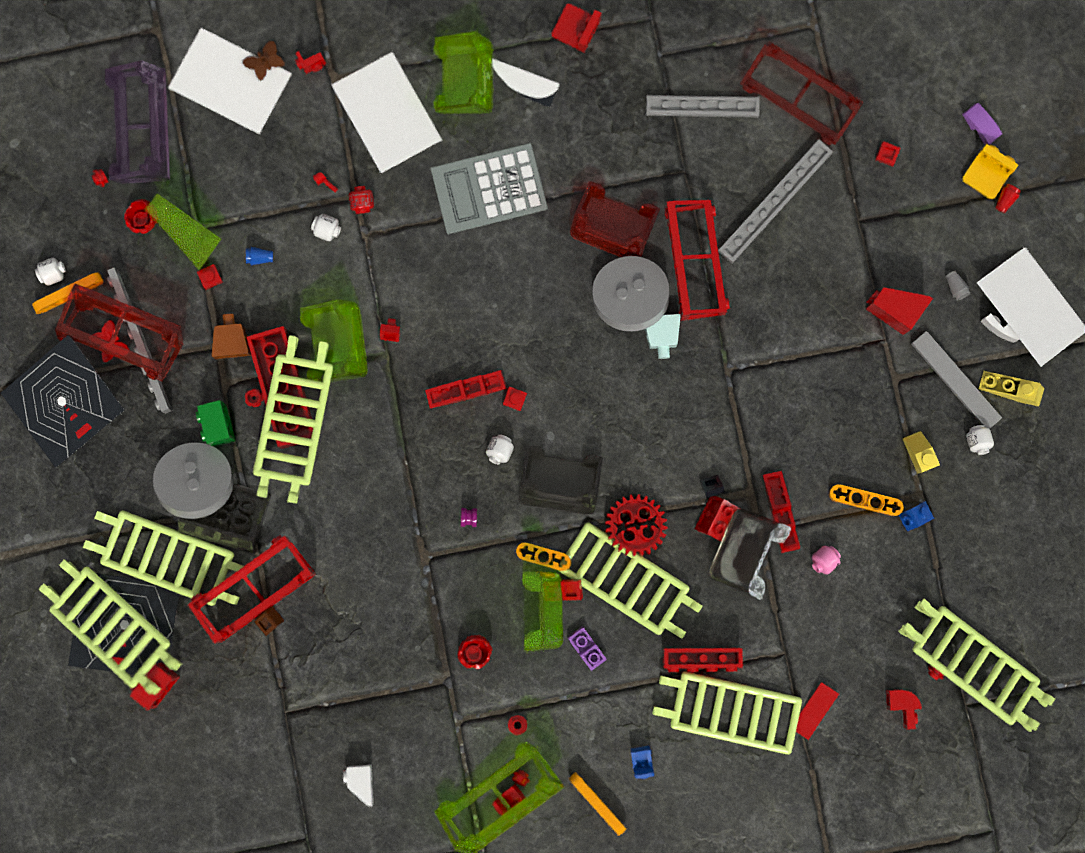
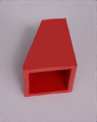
M883 288L880 291L876 290L866 302L869 304L866 310L904 335L913 328L933 298L926 295Z

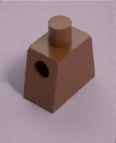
M234 314L222 315L223 325L214 326L212 357L214 359L251 356L244 326L242 324H235Z

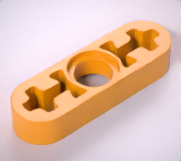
M521 543L516 549L517 556L521 560L558 571H567L571 566L570 557L558 551L530 543ZM528 547L530 552L535 553V560H532L533 556L529 554L523 557L521 549ZM547 552L549 554L548 561L540 562L539 554ZM553 554H556L554 558L558 560L565 557L564 559L567 564L560 567L559 563L553 561V565H550L553 560Z

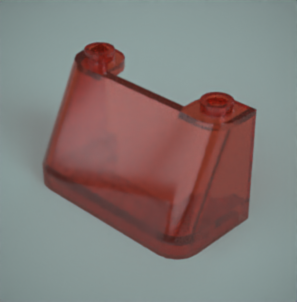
M589 181L571 225V236L576 240L620 257H641L660 208L652 204H644L640 207V210L604 197L605 189L602 185Z

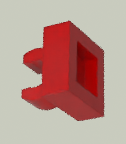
M388 318L387 325L381 324L380 340L399 342L400 327L396 326V319Z

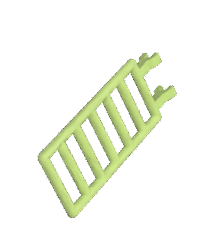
M589 522L585 523L566 555L570 559L573 558L589 531L599 537L577 573L570 569L559 572L570 579H581L582 587L655 634L661 635L664 629H667L682 639L686 632L670 622L681 603H684L697 613L702 608L701 604L686 596L690 589L689 586L643 556L640 557L638 553H636L635 557H632V552L629 551L627 556L631 560L610 593L608 594L599 588L621 552L625 554V549L618 552L619 545L613 546L615 548L593 584L587 581L583 576L604 543L607 542L612 546L614 539L608 540L607 538L610 535ZM565 557L561 560L560 567L567 564L564 559ZM637 563L646 567L647 571L626 604H623L615 598ZM655 573L664 580L642 615H640L632 607ZM672 584L680 589L657 626L648 618L669 585Z
M686 671L682 672L680 680L660 675V684L677 687L678 692L674 710L654 706L652 714L671 718V728L787 755L792 752L802 705L800 697ZM691 680L699 682L691 723L685 724L679 722L687 682ZM707 684L718 687L709 729L698 726ZM726 689L737 691L728 733L717 731ZM744 693L756 695L747 737L736 735ZM763 697L775 699L766 742L755 739ZM782 701L794 704L785 746L774 744Z

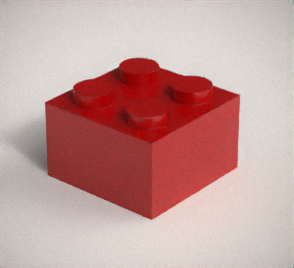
M163 663L154 664L145 676L160 688L159 692L156 695L150 694L138 683L135 687L131 688L133 692L129 696L147 710L154 709L160 704L180 676Z

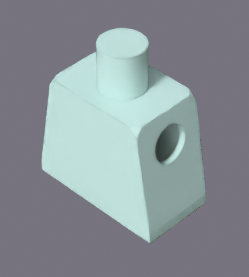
M680 314L663 315L658 322L645 329L649 348H658V359L670 358L669 348L676 347L678 344Z

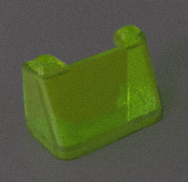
M476 31L435 37L434 53L442 59V95H437L434 100L435 112L439 114L490 113L493 109V48L490 40Z
M337 299L300 308L301 323L305 327L311 328L315 361L317 360L320 341L329 344L325 363L333 365L331 382L365 377L367 375V361L358 305L352 301ZM309 368L307 377L310 380L323 382L325 370Z
M523 572L524 587L529 591H539L540 630H534L525 636L524 651L558 649L563 643V611L560 583L562 580L556 572Z

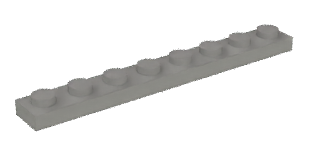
M818 140L718 252L733 263L827 160L833 151Z
M116 268L107 270L109 274L107 277L110 287L115 289V301L118 305H121L123 310L120 312L124 322L128 323V335L131 340L134 339L136 344L134 351L138 358L141 357L143 362L141 369L144 375H148L149 382L147 384L151 393L154 392L156 396L154 400L156 408L165 414L171 412L172 408L121 275Z

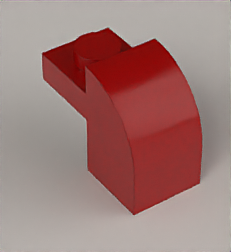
M902 689L886 690L887 709L902 710L904 728L916 729L915 724H918V716L914 709H922L916 695Z

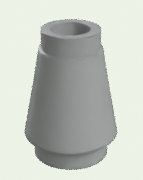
M956 271L946 275L952 296L957 301L970 294V287Z

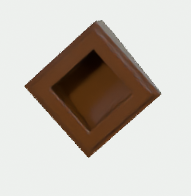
M270 607L254 622L267 636L282 624L284 619L274 607Z

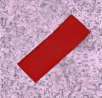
M821 682L799 714L796 732L809 740L839 693Z

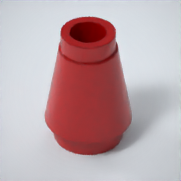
M1011 184L1003 187L995 209L1005 213L1020 197V190Z

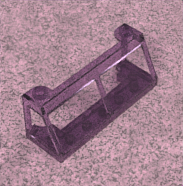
M144 61L105 69V83L110 89L114 90L117 163H112L109 167V180L122 184L170 180L165 69ZM135 67L136 72H122L121 70ZM127 76H140L142 83L148 85L150 124L128 125ZM150 128L151 156L145 157L144 163L139 165V171L130 172L128 130ZM139 175H145V176L151 177V178H134V179H130V177L139 176Z

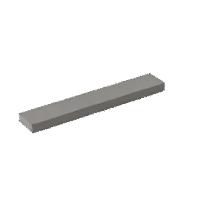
M647 95L646 115L759 117V97Z
M927 331L911 344L981 425L990 429L1002 419Z

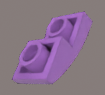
M975 103L963 113L971 130H977L985 145L991 144L1002 134L995 121L979 103Z
M583 626L567 637L591 671L607 660Z

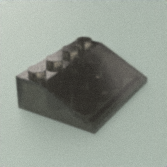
M233 483L232 492L220 509L202 518L187 519L179 517L178 531L185 535L253 553L260 536L271 494L268 493L267 498L257 496L258 490Z

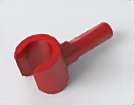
M319 172L313 176L318 185L324 182L332 191L337 192L338 189L327 180L323 173Z

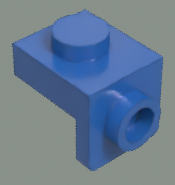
M926 501L899 515L907 531L934 519Z
M650 746L631 748L635 779H646L654 776Z

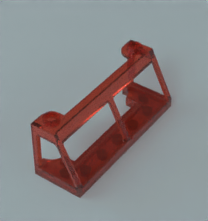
M770 41L763 46L740 83L743 85L742 89L750 94L753 92L759 93L819 132L822 136L821 140L828 145H836L864 103ZM765 54L777 61H782L809 79L793 104L751 78V75ZM812 82L842 100V103L853 111L838 134L796 107Z
M76 283L70 291L55 329L59 341L69 334L73 341L80 342L144 368L147 377L152 380L158 379L162 382L183 346L181 326ZM74 298L75 308L66 323L63 324L71 301ZM95 307L119 317L111 340L108 342L71 327L70 325L79 310L83 312L85 310L92 311ZM123 320L159 333L162 339L169 343L160 363L114 344ZM172 348H174L175 351L173 352L171 358L169 359L167 365L165 366L166 361H167V359H168V356H169V354H170V351H171Z

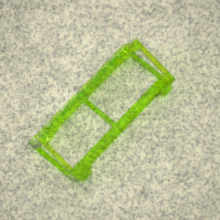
M528 742L519 744L516 747L513 759L455 802L446 800L434 811L456 851L461 853H477L565 788L534 745ZM530 759H533L542 774V777L538 779V784L534 787L536 791L511 808L496 788V785ZM541 763L544 765V767L547 769L551 776L547 775ZM492 789L508 812L477 835L470 834L464 838L451 818ZM445 821L448 822L453 831L459 837L458 840H455Z

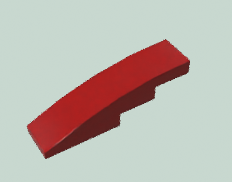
M499 370L486 375H479L427 389L425 392L429 407L432 409L507 389L503 372Z
M782 471L764 474V485L780 551L784 553L800 549V543Z

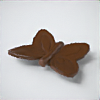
M273 41L265 45L263 55L261 52H258V57L251 56L242 60L246 68L255 71V75L260 81L265 78L267 69L271 70V67L277 68L284 65L281 57L276 55L277 48Z

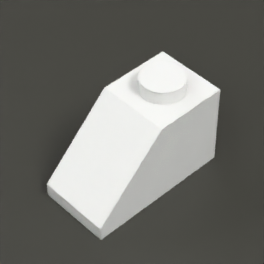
M372 764L348 766L346 768L347 771L343 772L344 783H347V788L367 806H372L374 804Z

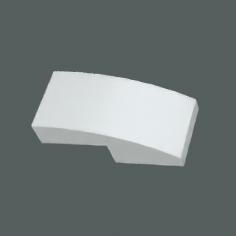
M989 314L981 320L997 336L1013 343L1020 340L1009 324L1004 327L1001 326L1002 323L997 316Z

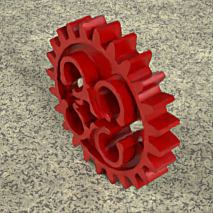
M631 494L628 501L625 497H622V504L616 501L615 505L617 508H610L613 514L608 513L606 515L611 520L605 522V525L610 526L605 532L611 533L607 538L608 540L614 539L612 547L617 544L619 545L618 552L625 549V555L630 551L632 552V557H635L636 553L639 552L640 557H642L644 551L649 555L651 553L650 548L653 550L658 549L655 543L660 545L663 543L660 538L666 537V534L662 531L668 529L667 526L663 525L667 519L661 518L665 512H658L660 505L653 506L654 499L649 503L647 502V496L641 500L640 494L637 495L636 499ZM641 510L648 513V521L657 516L654 523L659 529L654 525L650 527L649 530L652 532L651 538H646L643 535V530L648 525H641L638 530H636V527L627 528L626 532L633 535L632 541L625 540V531L623 530L616 536L618 528L615 524L620 526L623 523L620 519L621 514H627L630 518V521L625 523V527L632 526L634 522L639 525L647 521L639 516V511Z

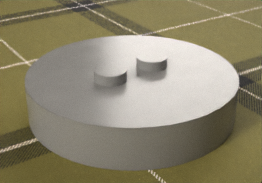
M626 256L615 259L599 271L593 283V302L596 312L606 324L618 330L639 331L646 329L662 318L669 305L668 279L657 264L646 258Z
M186 443L171 449L160 459L154 470L153 486L159 502L168 512L181 518L196 519L216 512L226 503L232 492L233 475L227 458L217 448L204 443Z

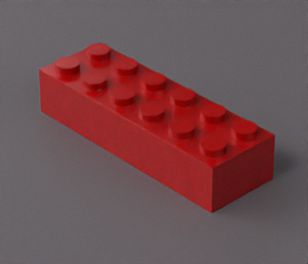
M284 326L246 337L266 405L276 357L279 354L286 355L289 336ZM283 363L281 374L300 378L297 365ZM279 382L277 393L306 398L303 386ZM275 401L273 412L312 419L310 409L307 406ZM271 419L273 432L309 439L312 437L313 427ZM276 440L277 446L280 449L297 445Z

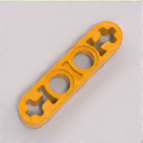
M99 272L90 274L35 301L32 306L36 314L44 313L98 287L104 281Z
M839 484L832 486L829 490V497L834 502L889 516L900 515L903 511V503L896 498ZM840 488V492L846 494L847 490H850L847 501H845V496H839L837 499L833 491ZM857 492L862 496L860 503L852 501L853 493ZM873 497H877L880 500L878 508H873L870 504ZM885 499L887 500L886 504L892 505L895 502L899 509L895 510L894 513L892 508L885 507V511L882 510L885 505Z
M576 772L568 778L620 836L626 830V827Z

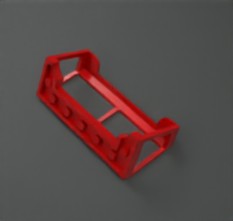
M711 200L668 201L664 213L665 219H668L667 226L669 227L676 275L678 303L681 304L679 311L680 321L725 315L730 306L729 299L725 298L713 219L716 216L715 205H711ZM675 205H692L675 208ZM705 209L711 254L682 255L676 212ZM711 258L719 309L691 310L683 260Z
M279 535L271 541L272 545L268 550L203 595L200 592L191 598L192 602L188 606L214 643H222L316 575L287 536L282 537ZM288 547L304 570L293 578L291 582L265 600L248 579L247 575ZM244 579L261 600V603L231 625L218 631L201 611V608L235 583Z

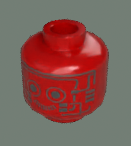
M365 186L354 187V191L348 194L352 211H355L356 214L371 212L370 209L374 207L373 192L370 189H365Z

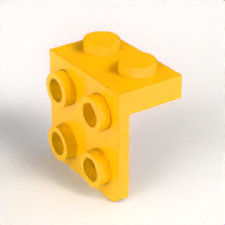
M986 144L962 177V181L987 198L994 199L1008 177L1016 170L1018 164L1015 163L1012 157L1000 153L997 147Z

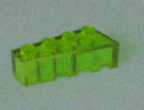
M158 193L152 197L144 209L197 270L201 269L221 240V238Z

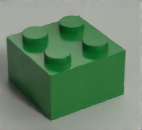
M219 400L197 406L198 412H196L198 423L202 424L203 430L200 433L203 442L206 441V444L215 447L236 441L227 404Z

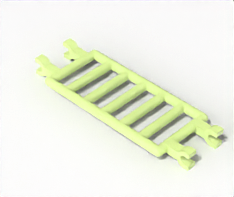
M289 336L286 355L279 354L276 357L253 474L261 477L257 496L267 498L270 479L291 482L287 502L297 504L300 484L309 485L311 481L333 365L325 363L329 348L328 343L320 341L317 360L313 361L295 357L299 339L295 336ZM283 363L325 370L323 382L281 374ZM279 382L321 389L319 401L277 393ZM275 401L317 408L315 420L273 412ZM271 419L313 427L312 437L309 439L269 431ZM267 439L310 446L308 457L265 450ZM269 458L305 465L304 477L261 469L263 459Z
M123 510L119 512L117 518L97 511L94 519L114 525L106 547L87 540L83 546L85 549L102 554L100 563L104 566L189 598L200 592L214 553L225 557L214 587L225 580L229 569L237 572L244 567L232 562L234 553L228 549ZM126 519L134 522L135 526L122 559L118 563L109 558ZM144 526L152 529L153 533L137 570L127 565L141 529ZM160 533L171 536L157 575L153 576L145 573ZM182 540L189 543L175 582L172 583L163 578L177 542ZM196 546L207 550L194 586L190 590L181 585ZM223 592L207 604L213 606L217 598L237 605L240 597Z
M63 560L59 566L74 578L71 584L61 595L50 585L47 586L44 583L39 588L44 595L54 602L50 607V612L126 684L133 688L140 683L147 692L156 695L160 688L145 676L155 662L160 658L170 669L173 668L174 670L181 666V663L166 651L170 646L169 640L89 567H84L80 572L71 562ZM86 577L90 578L94 584L66 616L59 610L60 607ZM99 589L103 590L107 596L81 627L78 628L72 622L73 619ZM112 601L116 602L120 606L119 610L96 637L91 640L85 633ZM125 613L129 614L134 620L105 653L98 645ZM141 625L147 633L118 665L112 657L136 628ZM154 637L160 643L159 647L137 673L131 677L125 672L126 668Z
M922 599L921 602L919 601L914 608L932 619L922 634L918 633L909 623H906L905 626L902 625L898 631L915 642L913 651L1007 724L1013 725L1017 720L1027 731L1036 730L1040 723L1022 712L1027 702L1033 696L1042 706L1047 707V705L1051 706L1055 700L1051 695L1044 693L1038 688L1040 679L946 607L941 606L937 611L925 599ZM945 616L953 623L932 655H930L922 647L942 617ZM958 628H961L968 636L946 667L938 659ZM976 640L984 647L962 679L954 673V670L973 641ZM991 651L999 657V660L979 691H977L969 683ZM1007 663L1015 671L993 703L985 695ZM1022 675L1031 683L1009 715L1001 709V706Z

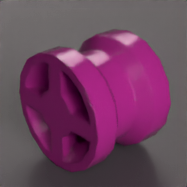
M477 508L472 510L461 509V527L466 525L477 527Z

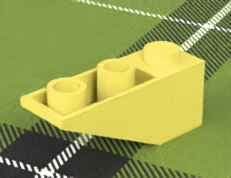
M984 371L979 390L1017 402L1039 406L1044 387L1038 382Z

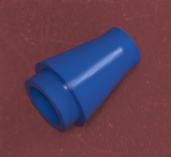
M255 247L246 248V264L256 265L273 262V251Z

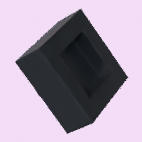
M718 474L700 480L706 498L725 492Z

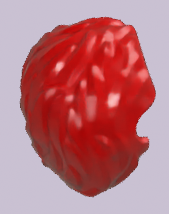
M145 199L135 200L126 209L124 214L125 224L133 233L146 234L154 228L157 222V211L149 201Z
M471 635L460 644L458 660L466 668L481 669L490 660L492 646L485 637Z

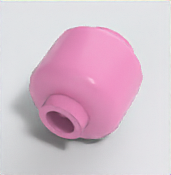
M822 546L812 555L813 569L817 573L830 574L840 564V553L832 546Z

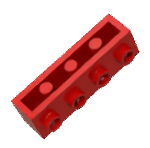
M740 647L662 648L663 668H667V672H679V668H687V672H699L698 668H706V672H718V668H726L727 672H736L737 668H743V650Z

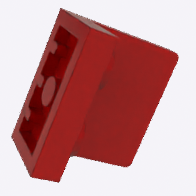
M568 3L551 36L585 53L601 21L602 13L594 10L593 14H590Z
M711 496L694 529L717 539L731 548H735L750 518V514L725 499Z

